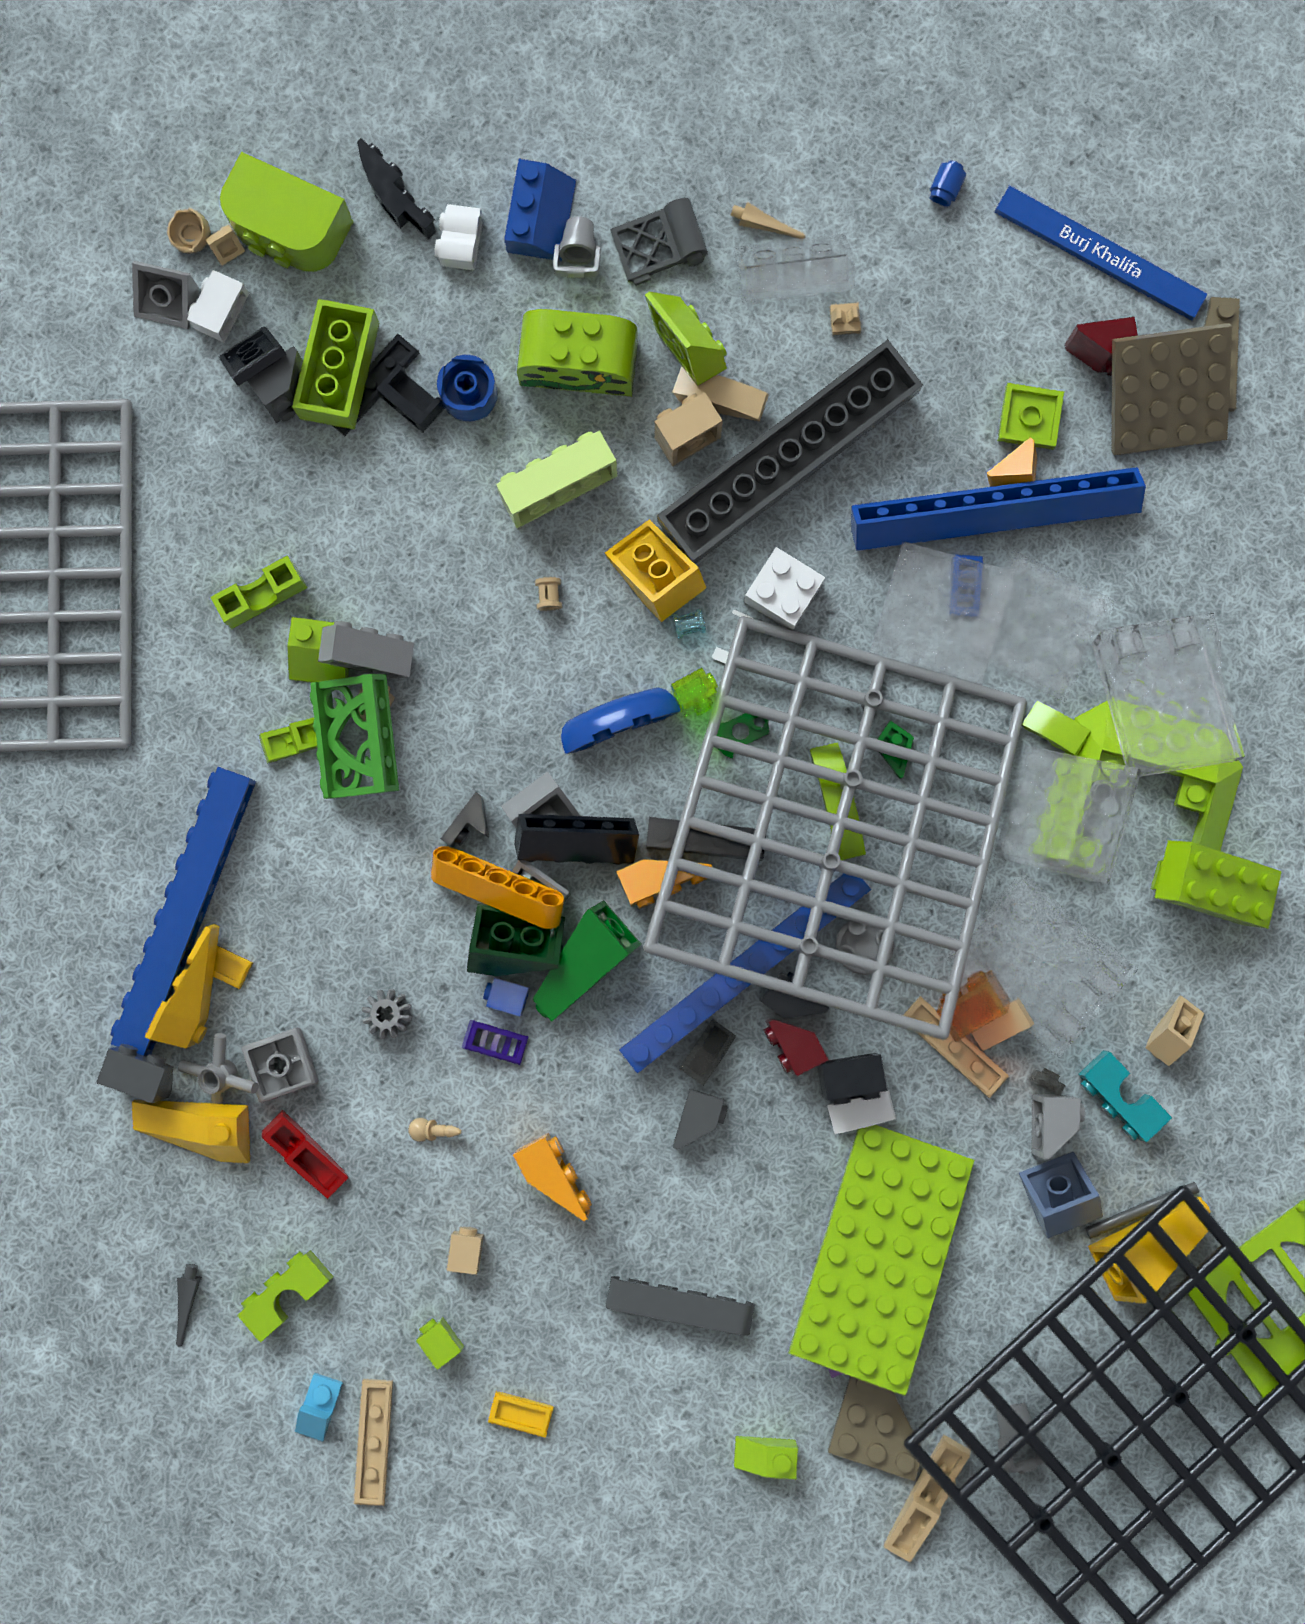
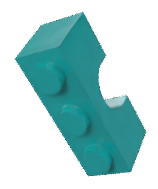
M1103 1050L1078 1074L1083 1079L1080 1085L1092 1097L1095 1094L1098 1095L1104 1102L1101 1105L1102 1109L1113 1119L1117 1116L1125 1124L1122 1130L1133 1141L1138 1138L1140 1141L1148 1142L1172 1117L1151 1095L1144 1094L1136 1102L1127 1104L1120 1095V1085L1131 1073L1110 1051Z

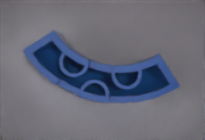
M659 687L612 700L590 709L565 723L561 735L565 754L586 750L614 737L616 733L630 728L634 730L663 721L680 712L681 709L674 696L666 689Z

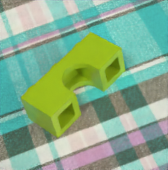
M288 555L263 568L264 574L256 581L243 586L235 583L210 597L226 625L234 629L308 588L295 563Z
M311 1250L304 1255L299 1251L286 1263L290 1267L286 1272L280 1275L277 1271L264 1283L267 1289L259 1296L256 1292L252 1293L241 1303L244 1309L237 1316L260 1343L289 1318L280 1306V1295L284 1290H294L305 1301H308L334 1277Z

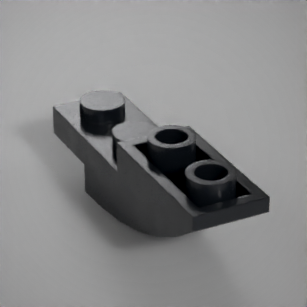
M360 138L357 141L360 159L372 191L382 208L400 229L409 221L429 240L436 233L433 223L435 219L426 208L420 209L414 204V198L404 189L403 173L399 167L393 162L388 164L382 158L383 154L373 143L368 145Z

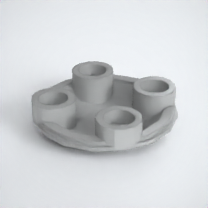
M849 921L843 925L837 934L836 950L876 961L884 930ZM893 942V945H892V949H891L889 961H890V959L892 958V955H893L894 942ZM843 964L844 967L853 973L862 975L873 974L872 972Z

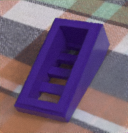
M470 1019L462 1048L521 1065L529 1037ZM477 1029H483L478 1046L473 1045ZM490 1031L494 1033V1036L492 1039L490 1049L488 1050L484 1047ZM504 1035L506 1038L501 1053L496 1052L500 1037ZM512 1038L518 1040L513 1057L507 1055Z

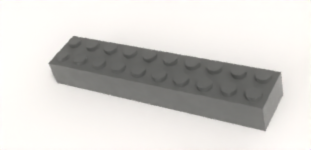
M887 339L657 515L658 524L671 541L693 563H698L915 397L923 387L922 382Z

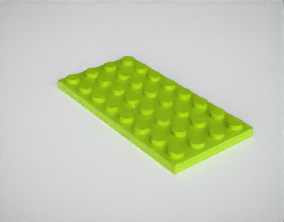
M878 1125L857 1130L788 1354L906 1396L974 1164L973 1159Z

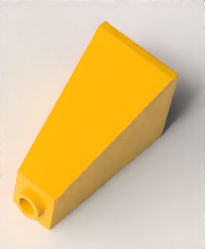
M1196 1197L1210 1213L1208 1205L1202 1200V1198ZM1184 1201L1158 1223L1186 1257L1208 1232ZM1143 1219L1089 1245L1088 1248L1095 1262H1098ZM1150 1232L1124 1254L1156 1292L1178 1267ZM1116 1263L1102 1275L1115 1301L1146 1303L1148 1301Z

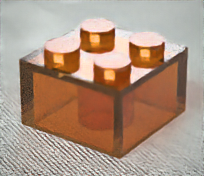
M982 970L974 973L967 978L968 982L960 987L950 1034L955 1042L1008 1012L1010 998L992 970L986 973ZM943 993V997L939 999L940 1002L936 1010L939 1017H941L946 996Z

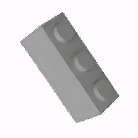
M335 621L334 625L322 628L318 662L370 674H386L388 678L410 677L414 643L404 641V636L389 633L383 636L378 634L377 629L362 627L358 630L352 628L351 623Z

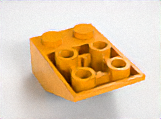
M643 859L616 871L631 907L637 904L638 908L641 909L655 903L654 897L660 891L668 861ZM699 863V864H702V865H706V866L712 867L711 864ZM678 870L671 895L682 891L681 884L687 881H691L692 885H696L707 880V878Z
M547 1133L517 1149L513 1156L526 1181L582 1221L587 1220L592 1203L584 1189L578 1190L575 1184L578 1176L571 1163L565 1165L561 1157L564 1150L556 1136L551 1138L550 1134Z

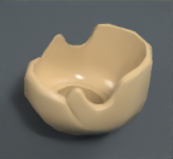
M192 208L177 210L174 217L169 221L167 229L171 245L180 252L188 254L201 251L207 245L205 239L211 234L206 218Z

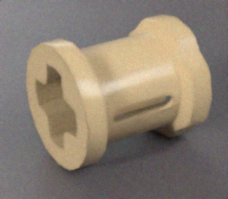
M544 577L535 580V585L538 586L539 590L537 610L550 611L562 609L558 586L561 584L560 578Z

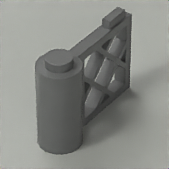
M688 198L673 200L661 210L610 229L628 283L634 281L635 286L650 281V275L681 263L688 264V266L699 265L704 261V257L708 253L693 207ZM661 219L663 228L658 237L645 232L649 223ZM631 231L637 234V237L632 247H629L620 242L618 234ZM665 234L668 242L663 240ZM642 237L655 242L649 255L636 250ZM660 245L671 249L673 258L665 261L655 259L654 256ZM623 250L629 252L627 257H625ZM633 255L646 260L643 269L631 273L628 264Z

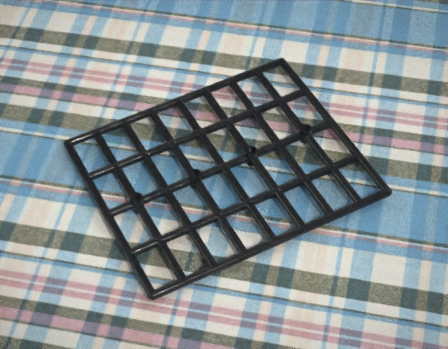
M1180 1185L905 1439L904 1446L1064 1624H1081L1065 1607L1064 1603L1087 1581L1122 1618L1125 1624H1145L1305 1473V1454L1299 1459L1263 1417L1287 1394L1305 1414V1395L1296 1386L1305 1378V1359L1287 1375L1256 1339L1255 1328L1276 1310L1305 1344V1325L1190 1189L1185 1185ZM1182 1201L1220 1244L1197 1268L1158 1224ZM1148 1232L1151 1233L1187 1276L1163 1299L1124 1255ZM1228 1256L1234 1260L1266 1298L1244 1321L1238 1318L1205 1279ZM1115 1263L1154 1307L1130 1330L1125 1327L1091 1287ZM1195 1287L1198 1288L1228 1324L1230 1334L1210 1353L1171 1310ZM1080 1295L1087 1300L1120 1338L1096 1362L1056 1318ZM1161 1318L1166 1321L1200 1361L1178 1382L1171 1380L1138 1342ZM1047 1326L1086 1370L1062 1393L1023 1351V1348ZM1240 1342L1251 1350L1279 1383L1255 1406L1218 1364ZM1128 1349L1162 1387L1163 1396L1143 1415L1138 1412L1104 1373ZM1012 1358L1018 1362L1052 1401L1028 1425L988 1381ZM1208 1372L1246 1414L1222 1437L1190 1402L1187 1392ZM1093 1381L1099 1384L1133 1423L1111 1445L1104 1442L1070 1404ZM977 1390L984 1394L1018 1433L994 1456L989 1453L954 1413ZM1173 1404L1186 1414L1212 1444V1447L1189 1468L1186 1467L1151 1426ZM1060 1412L1092 1446L1097 1457L1076 1478L1069 1473L1036 1435ZM944 1421L984 1465L960 1488L954 1484L919 1445ZM1254 1425L1290 1465V1468L1268 1489L1261 1484L1230 1448ZM1141 1434L1179 1476L1156 1499L1148 1493L1126 1468L1120 1456ZM1026 1444L1032 1448L1065 1486L1044 1507L1036 1505L1002 1467ZM1221 1456L1258 1497L1235 1520L1228 1515L1197 1479ZM1105 1468L1113 1470L1146 1508L1122 1531L1084 1489ZM992 1475L1027 1512L1029 1521L1008 1541L1000 1535L968 1499ZM1188 1487L1225 1528L1201 1552L1164 1511ZM1074 1497L1113 1539L1089 1562L1082 1557L1057 1529L1052 1519ZM1154 1519L1160 1523L1192 1560L1168 1583L1131 1542ZM1037 1531L1046 1534L1079 1570L1055 1594L1016 1552ZM1120 1550L1129 1557L1159 1591L1136 1614H1133L1097 1573Z

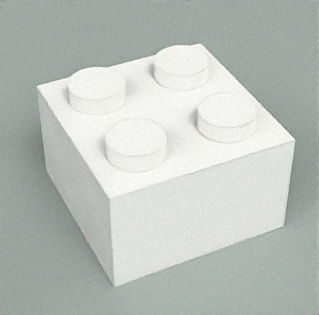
M776 547L745 594L744 603L784 628L794 630L823 585L825 577Z

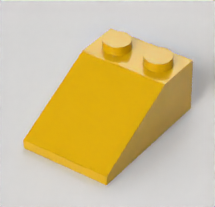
M650 519L604 553L643 604L661 622L707 588L699 567Z

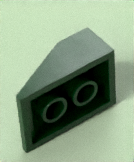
M477 904L468 953L467 972L503 976L557 969L565 917L561 916L560 925L556 928L545 929L489 905Z

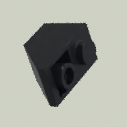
M790 971L787 975L781 972L777 979L792 983L794 974ZM768 989L760 999V1002L783 1019L827 1013L830 1009L826 1005Z

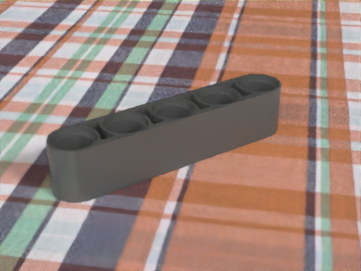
M611 1276L605 1306L610 1310L731 1334L750 1335L755 1304L746 1301L743 1304L736 1302L737 1299L718 1295L716 1298L707 1297V1293L687 1290L686 1293L678 1291L676 1287L661 1284L655 1287L650 1286L649 1282L630 1278L629 1281L619 1280V1276Z

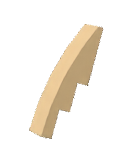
M943 1435L930 1457L955 1484V1479L971 1455L969 1448ZM924 1468L884 1543L885 1549L910 1563L938 1521L940 1509L949 1497Z

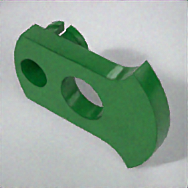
M745 713L730 721L720 723L717 736L749 744L769 735V720L762 718L764 725L761 728V726L759 727L754 724V719L760 717ZM739 723L745 724L749 729V735L742 740L735 738L732 734L733 727ZM717 748L723 755L733 759L734 753Z

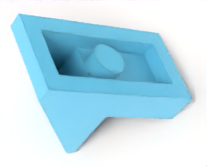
M314 1373L304 1404L298 1411L296 1433L324 1441L343 1382Z

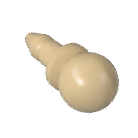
M425 1118L414 1119L408 1128L410 1137L418 1142L427 1139L434 1141L436 1137H453L460 1135L462 1132L460 1128L455 1126L437 1125L436 1120L428 1121Z

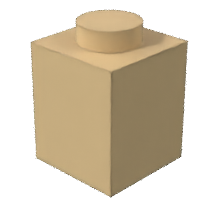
M460 1227L459 1231H454L451 1234L447 1271L477 1275L480 1269L484 1234H477V1228Z

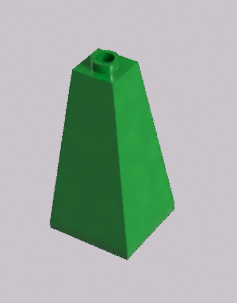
M604 900L584 913L560 953L558 968L550 969L533 997L537 1011L544 1018H549L551 1022L564 1013L642 945Z

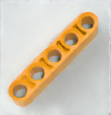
M441 846L434 850L431 868V879L433 882L541 928L553 929L560 925L564 896L559 891L453 847Z

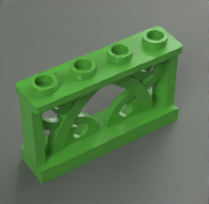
M365 674L311 683L310 701L314 712L313 728L317 738L318 749L316 755L320 764V788L323 792V798L332 799L399 791L386 674ZM362 685L363 692L353 697L348 687ZM334 690H339L344 694L347 700L346 705L341 699L334 698L337 702V706L334 709L332 698ZM365 711L366 721L362 720V718L359 715V712L361 715H364ZM351 716L360 728L368 731V740L360 746L356 757L339 740L341 732ZM368 749H370L371 759H369L368 756H365V753ZM341 769L345 772L343 779L349 778L353 770L355 771L354 780L348 787L342 786ZM362 775L373 777L374 786L359 788Z

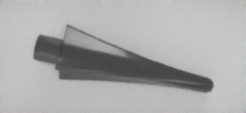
M186 1264L185 1273L182 1274V1277L177 1278L178 1324L176 1346L178 1347L183 1345L189 1316L202 1278L196 1276L198 1266L195 1264Z

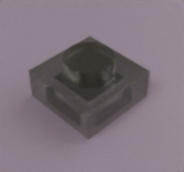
M1046 1068L1042 1072L1033 1070L1029 1081L1061 1096L1066 1086L1058 1081L1060 1078L1058 1074Z

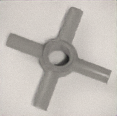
M223 1033L214 1034L213 1062L209 1063L206 1067L182 1060L178 1065L180 1072L198 1077L200 1088L205 1093L211 1094V1103L223 1104V1092L230 1087L251 1094H255L258 1090L257 1082L238 1077L236 1066L231 1061L225 1059L226 1034Z

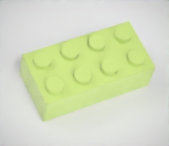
M600 430L595 433L592 431L587 432L577 439L578 442L568 447L567 445H562L553 450L551 456L543 460L541 458L532 460L526 465V469L518 473L510 472L501 477L500 482L496 486L500 498L516 528L537 519L618 476L616 459Z

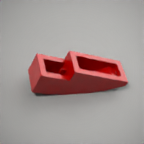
M284 1110L262 1130V1139L284 1157V1161L327 1199L349 1178L337 1162Z

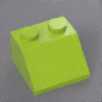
M292 617L287 644L290 680L313 683L348 678V668L318 662L322 628L334 625V622Z

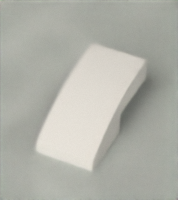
M889 1089L880 1092V1098L863 1100L861 1097L851 1099L850 1103L839 1105L831 1103L827 1105L834 1134L896 1119Z

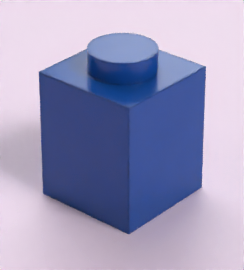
M494 978L493 983H487L483 999L488 1000L486 1007L522 1016L530 988Z

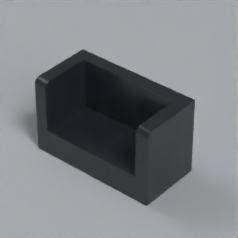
M400 364L376 388L379 396L422 433L445 409L442 400L439 397H432L413 381Z

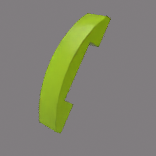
M838 742L810 749L813 764L843 773L847 772ZM818 778L826 812L836 814L842 788L838 783ZM853 795L848 818L859 821ZM844 830L838 853L841 860L866 855L862 834Z

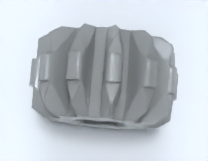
M394 989L388 990L387 997L383 990H377L378 1001L372 996L367 998L372 1008L362 1007V1012L370 1013V1017L364 1018L362 1022L363 1024L373 1022L369 1029L370 1034H374L380 1028V1039H385L388 1031L392 1038H396L398 1036L396 1027L403 1032L408 1029L401 1021L412 1020L411 1015H404L403 1012L404 1010L411 1009L412 1006L411 1004L401 1006L400 1003L406 997L404 994L398 995L394 1000ZM391 1007L393 1009V1012L390 1013L393 1015L392 1020H382L381 1015L384 1014L380 1013L381 1009Z

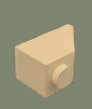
M1180 995L1151 1032L1145 1048L1154 1057L1170 1066L1192 1047L1204 1013Z

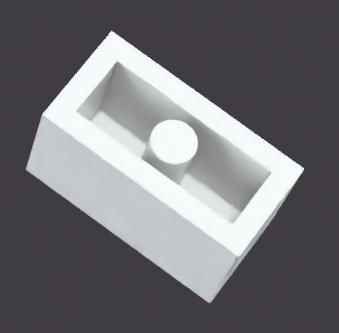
M212 270L210 276L206 277L201 285V294L197 302L192 303L188 311L189 318L187 320L195 330L225 343L249 292L243 283Z

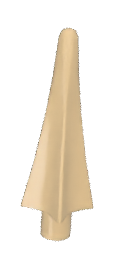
M749 202L746 203L745 208L737 205L733 206L730 216L740 219L739 226L775 232L798 239L805 238L804 233L776 220Z

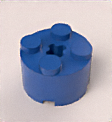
M459 355L452 358V361L440 369L437 377V389L446 411L454 418L467 422L487 417L493 410L498 397L497 386L491 369L482 359L473 355ZM467 386H472L468 391H465Z

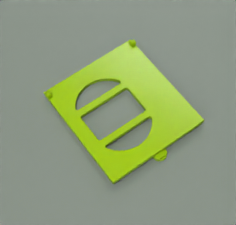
M1302 1200L1239 1248L1251 1263L1271 1249L1305 1295V1278L1281 1247V1242H1295L1305 1246V1200ZM1228 1256L1205 1279L1226 1304L1228 1285L1230 1281H1233L1255 1311L1261 1303L1241 1277L1240 1271L1242 1270ZM1195 1287L1188 1293V1296L1219 1337L1215 1342L1216 1347L1230 1334L1228 1324L1198 1288ZM1304 1313V1314H1302V1315H1301L1300 1317H1298V1318H1299L1300 1321L1305 1325V1313ZM1269 1315L1262 1323L1270 1332V1338L1256 1337V1339L1288 1375L1305 1359V1344L1289 1325L1280 1330ZM1242 1342L1227 1354L1232 1355L1262 1398L1279 1384Z

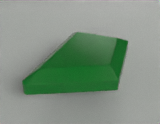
M890 720L877 739L911 749L914 736ZM880 753L899 779L903 778L908 760Z

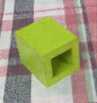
M444 1317L437 1322L432 1318L419 1328L422 1334L418 1336L416 1342L436 1370L458 1355L464 1348V1345Z

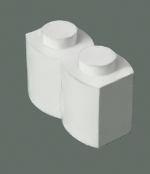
M447 204L445 213L440 214L439 229L443 230L441 240L437 239L435 243V257L439 258L441 266L475 270L483 224V215L480 208Z

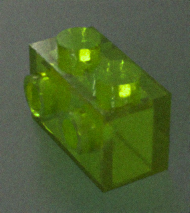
M700 668L672 683L671 694L679 704L680 712L684 718L694 713L697 716H701L713 708L711 705L715 702L718 685L711 672L706 674L703 668Z

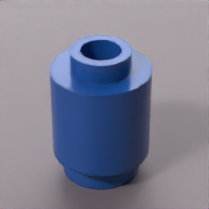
M952 160L948 161V163H941L930 187L931 194L929 198L931 201L944 207H949L951 202L956 200L966 178V172L960 163Z

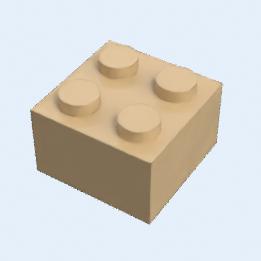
M705 392L698 396L696 394L688 396L682 401L681 406L674 410L671 408L664 410L655 420V439L672 467L721 438L723 420Z

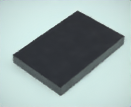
M263 326L219 355L218 358L236 385L240 386L287 354L267 327Z

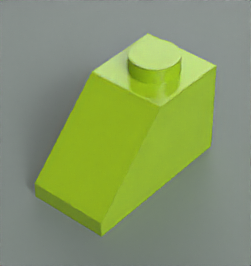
M735 1436L734 1468L767 1478L796 1479L798 1447L795 1439Z

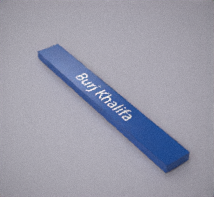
M1010 185L994 211L999 216L1191 321L1195 318L1208 295Z

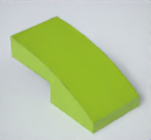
M1036 701L1022 723L1023 728L1048 740L1052 746L1075 757L1091 734V731L1083 725L1039 701Z
M314 717L290 723L288 727L260 733L259 739L267 763L318 748L316 733L313 728Z

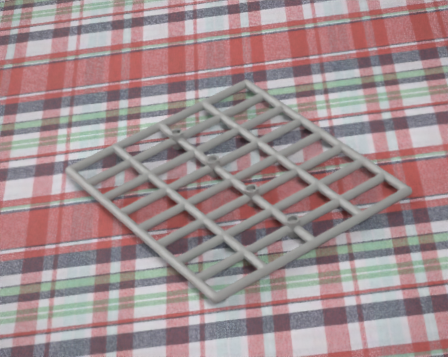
M129 399L0 402V414L49 413V443L0 444V456L49 454V484L0 486V497L49 496V526L0 528V539L48 538L47 569L0 570V581L48 580V611L0 612V624L48 622V653L0 655V666L48 665L47 696L0 697V709L47 708V739L0 740V752L129 748L132 743V402ZM120 411V441L61 442V412ZM120 452V482L61 484V454ZM120 494V524L61 526V496ZM120 536L119 567L60 568L61 538ZM120 578V609L60 610V580ZM120 620V651L60 653V622ZM120 663V694L60 696V665ZM120 706L119 737L59 739L60 707Z
M740 617L645 939L644 951L648 954L941 1040L947 1039L953 1021L1027 705L1026 699L753 618ZM747 629L806 646L798 674L740 657ZM821 650L875 666L869 691L862 693L809 677L816 651ZM736 668L795 685L788 712L785 713L728 696ZM886 670L944 686L938 714L883 699L881 688ZM806 688L861 704L863 714L858 733L799 717ZM958 690L1013 706L1014 709L1008 734L949 718L955 691ZM725 707L784 724L777 752L774 753L717 736ZM877 709L934 725L928 754L869 737ZM795 728L853 744L854 749L848 771L843 773L788 757ZM946 729L1005 746L998 775L939 758ZM713 747L773 764L766 792H758L705 776ZM865 749L925 765L918 794L863 779L860 768ZM784 768L840 784L842 794L837 813L833 814L777 797ZM936 769L995 786L989 815L929 798ZM706 788L762 805L754 835L695 818L694 813L701 789ZM859 789L914 805L908 835L848 818L854 791ZM773 808L832 825L833 828L826 853L822 855L765 838ZM926 809L985 826L979 856L919 839ZM690 829L750 846L743 875H736L682 859ZM844 830L904 846L898 875L893 876L842 861L838 853ZM766 850L819 866L821 874L815 897L754 880L761 851ZM916 850L976 867L969 897L909 880ZM678 870L738 887L731 918L669 901ZM837 871L894 888L887 919L826 901L833 873ZM750 891L811 909L804 938H795L742 922ZM909 892L966 909L959 940L898 922L905 893ZM666 912L727 930L719 961L658 944ZM827 913L884 930L876 961L819 945L816 937L822 914ZM742 934L797 950L799 958L792 983L730 965L738 935ZM895 934L956 951L949 982L888 965ZM814 955L872 972L873 975L866 1003L862 1004L804 987L811 957ZM889 977L946 994L939 1026L877 1008L884 978Z

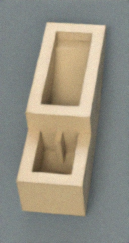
M682 366L672 391L681 402L692 394L698 396L705 392L718 414L759 422L769 397L768 393L719 375L697 386Z

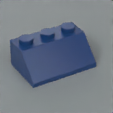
M518 159L504 238L507 253L554 260L555 244H560L562 241L566 221L570 218L576 186L575 179L548 163Z

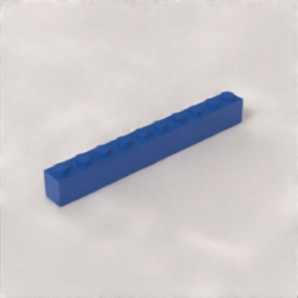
M1138 467L852 505L851 533L856 551L1141 513L1146 485Z
M217 767L216 772H212L207 782L209 790L206 798L202 799L197 807L196 815H198L195 827L192 826L187 833L186 843L188 845L184 854H180L176 861L175 870H177L174 881H170L166 887L164 897L167 899L163 909L160 908L154 918V925L156 927L152 937L149 936L144 944L143 953H145L143 961L136 966L133 972L132 980L134 984L131 992H127L123 998L121 1008L124 1010L121 1018L115 1021L111 1029L110 1035L113 1037L111 1045L120 1047V1044H127L136 1047L138 1054L144 1056L152 1054L156 1041L146 1038L145 1035L162 1001L167 1002L175 992L172 984L175 978L179 977L185 969L187 958L195 943L257 781L221 767Z
M843 873L830 884L826 901L850 907L871 891V889L863 879ZM801 906L771 931L803 939L811 909ZM823 913L818 931L837 916ZM758 940L732 960L730 965L764 975L794 950ZM717 973L621 1047L619 1051L636 1073H639L750 986L751 983Z

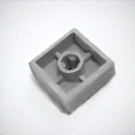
M301 1028L287 1030L243 1046L241 1049L251 1080L258 1083L256 1095L260 1103L317 1084L319 1081ZM278 1057L281 1060H285L287 1064L284 1067L283 1073L281 1069L275 1070L274 1064L278 1063Z

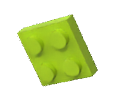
M1007 383L997 441L1021 445L1031 437L1035 442V447L1054 450L1057 444L1064 392Z

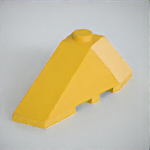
M216 924L205 926L186 962L190 965L189 968L184 969L179 977L175 978L172 984L175 992L167 1002L162 1001L145 1035L146 1038L186 1049L196 1043L199 1044L203 1040L207 1032V1028L204 1026L209 1015L220 926Z
M132 1101L133 1130L219 1162H250L248 1105Z

